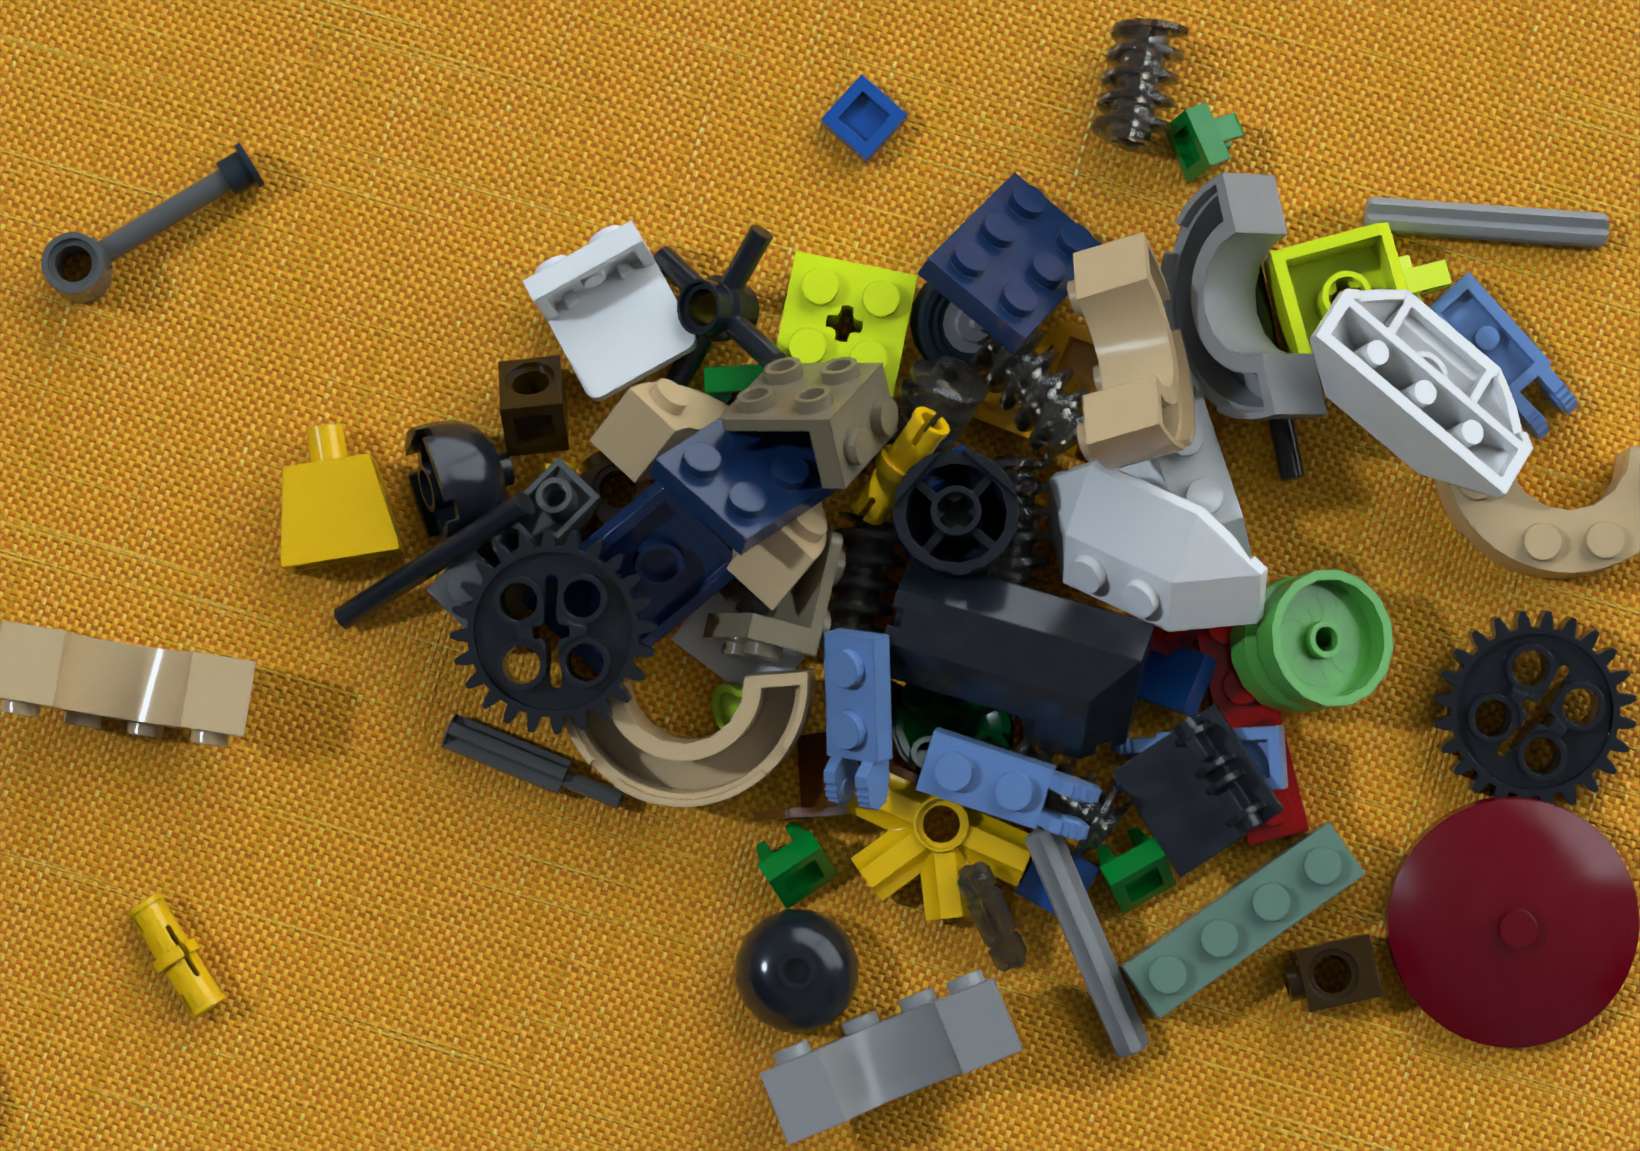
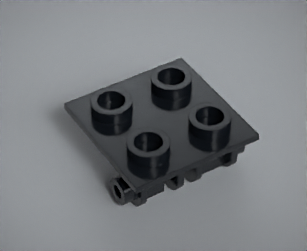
M1216 703L1197 716L1192 715L1172 728L1173 732L1112 771L1180 878L1285 810Z

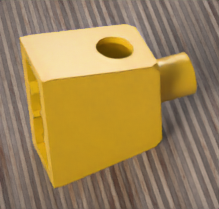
M333 423L307 428L306 433L311 462L283 468L280 553L282 568L292 573L406 555L404 543L376 460L371 454L347 455L343 424Z

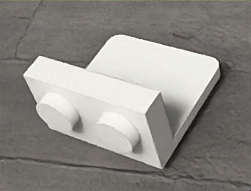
M632 220L622 226L612 225L600 230L590 239L588 245L568 256L559 255L546 260L538 266L534 275L523 280L533 302L549 322L583 389L593 401L601 402L687 355L696 348V335L687 332L682 327L677 315L678 301Z

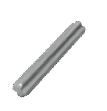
M1371 197L1365 204L1363 218L1364 226L1388 222L1392 234L1600 248L1606 244L1609 234L1608 215L1600 212Z
M1039 827L1025 837V843L1115 1055L1120 1058L1135 1055L1141 1052L1149 1043L1143 1024L1064 837Z

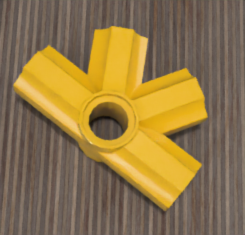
M890 772L888 787L890 788L888 790L889 796L886 799L887 803H884L879 808V811L859 807L857 795L847 805V813L888 830L850 859L882 902L920 875L925 921L980 915L975 869L1018 887L1031 857L1025 843V837L1030 833L981 811L916 790V784ZM941 806L953 809L960 821L959 832L955 838L944 843L935 842L929 838L924 825L928 813L934 808Z

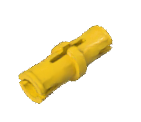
M927 407L916 408L911 419L892 445H885L876 456L875 463L877 467L850 501L854 513L859 515L867 504L871 505L876 500L863 518L865 522L872 525L884 524L888 514L894 507L895 491L907 470L925 456L932 454L941 440L948 435L950 428L943 417L937 421L933 428L930 426L924 433L925 428L937 413Z
M160 892L136 905L126 914L133 921L156 958L152 963L154 969L158 974L165 973L188 1010L190 1018L193 1020L223 1002L226 996L220 991L197 953L201 949L195 937L188 939L165 902V897Z

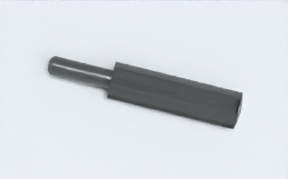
M458 714L452 717L444 732L442 748L558 795L561 787H564L615 809L621 807L625 795L623 791L569 770L572 764L571 760Z

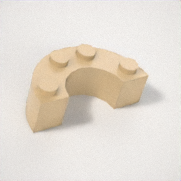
M1144 232L1073 253L1074 280L1067 283L1068 296L1075 314L1078 317H1085L1099 363L1093 367V377L1097 392L1082 396L1084 423L1077 425L1078 442L1087 461L1096 459L1103 467L1115 470L1185 450L1184 447L1190 446L1193 442L1196 425L1195 400L1189 361L1181 329L1174 331L1170 329L1162 302L1170 300L1171 295L1156 256Z
M659 379L657 382L637 384L628 389L589 441L634 483L648 479L655 480L650 476L655 459L720 418L729 405L698 390L678 385L669 379ZM821 502L740 556L732 549L733 558L727 569L772 611L781 603L825 547L827 522Z
M1630 446L1617 454L1613 479L1602 497L1591 506L1574 510L1545 506L1526 494L1516 479L1506 495L1500 498L1434 479L1443 508L1460 534L1463 533L1474 546L1485 554L1486 558L1513 572L1543 579L1577 578L1605 570L1640 551V446Z
M2 621L0 628V699L2 700L0 712L38 718L39 708L43 707L65 711L64 724L100 729L102 718L127 721L125 732L127 734L163 739L164 727L191 731L190 742L227 748L229 736L244 737L256 662L199 652L132 645L82 636L64 630Z
M815 668L753 672L744 676L742 700L730 722L715 734L698 739L673 736L652 724L637 705L631 681L623 682L633 697L628 703L620 701L612 695L607 698L613 716L605 720L591 708L588 710L589 728L580 730L572 715L566 716L565 726L570 738L588 764L591 763L605 778L614 784V787L624 793L657 805L671 807L708 805L740 794L769 775L786 759L801 737L810 716L815 692Z

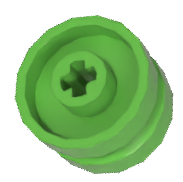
M1339 569L1315 570L1297 576L1275 579L1266 583L1263 617L1256 624L1232 626L1230 632L1231 658L1243 687L1261 705L1281 713H1303L1323 710L1325 708L1349 706L1372 694L1387 674L1393 652L1391 620L1381 598L1361 578Z

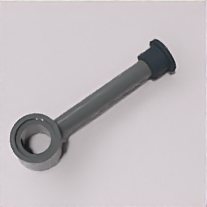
M237 143L234 145L237 150L236 152L216 163L219 168L218 170L101 240L97 241L95 237L91 238L78 232L63 233L52 239L42 255L41 266L43 274L48 283L64 299L78 304L93 302L104 295L111 284L112 261L232 190L237 195L255 183L259 187L265 184L241 144ZM78 254L90 256L92 268L86 278L78 282H68L63 279V266L69 258Z

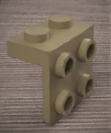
M787 357L767 364L764 371L745 390L741 391L737 395V399L721 414V420L724 430L809 431L823 489H846L898 431V408L894 399L890 398L883 363H857V360L852 357L835 358L825 363H801V360L798 358Z
M826 531V544L819 557L773 611L769 609L767 616L756 613H708L703 637L722 642V654L757 662L759 658L780 662L781 656H816L818 647L823 645V632L829 631L831 626V614L827 608L832 587L840 580L845 567V552L841 549L843 544L842 534Z

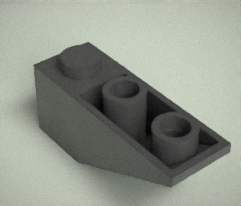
M560 457L524 491L534 504V514L449 566L426 589L464 628H467L468 620L453 613L452 608L454 606L472 604L474 598L461 588V584L463 581L480 584L484 581V577L475 565L478 560H485L494 566L499 565L500 561L495 548L499 543H504L515 554L519 553V534L528 532L536 547L542 546L543 534L547 528H554L559 545H565L567 537L572 530H577L581 533L602 501V498ZM519 582L509 588L505 598L507 609L517 618H521L529 610L524 604L523 592L530 586Z

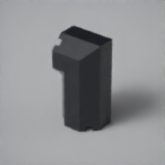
M910 559L892 606L898 608L893 626L887 624L885 634L889 635L891 679L1007 712L1014 720L1017 715L1024 724L1023 734L1032 746L1079 760L1094 755L1096 746L1112 741L1111 748L1126 743L1140 705L1154 624L1121 612L985 573L963 578L939 576L917 565Z

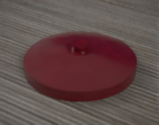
M1520 796L1481 799L1456 808L1433 822L1416 838L1402 857L1389 887L1385 910V933L1393 966L1402 984L1419 1007L1435 1022L1462 1038L1479 1044L1505 1048L1531 1047L1561 1039L1579 1030L1598 1016L1614 999L1629 974L1636 954L1640 927L1639 906L1631 876L1611 843L1596 828L1577 814L1545 800Z

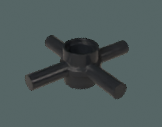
M751 225L723 275H712L705 279L671 247L664 246L655 253L654 259L661 272L681 290L677 302L678 319L682 327L687 332L696 335L697 338L696 348L674 361L664 379H669L678 385L688 387L713 342H726L733 339L763 368L772 361L786 358L785 354L755 327L759 318V301L754 290L746 285L773 239V235L769 231L758 225Z

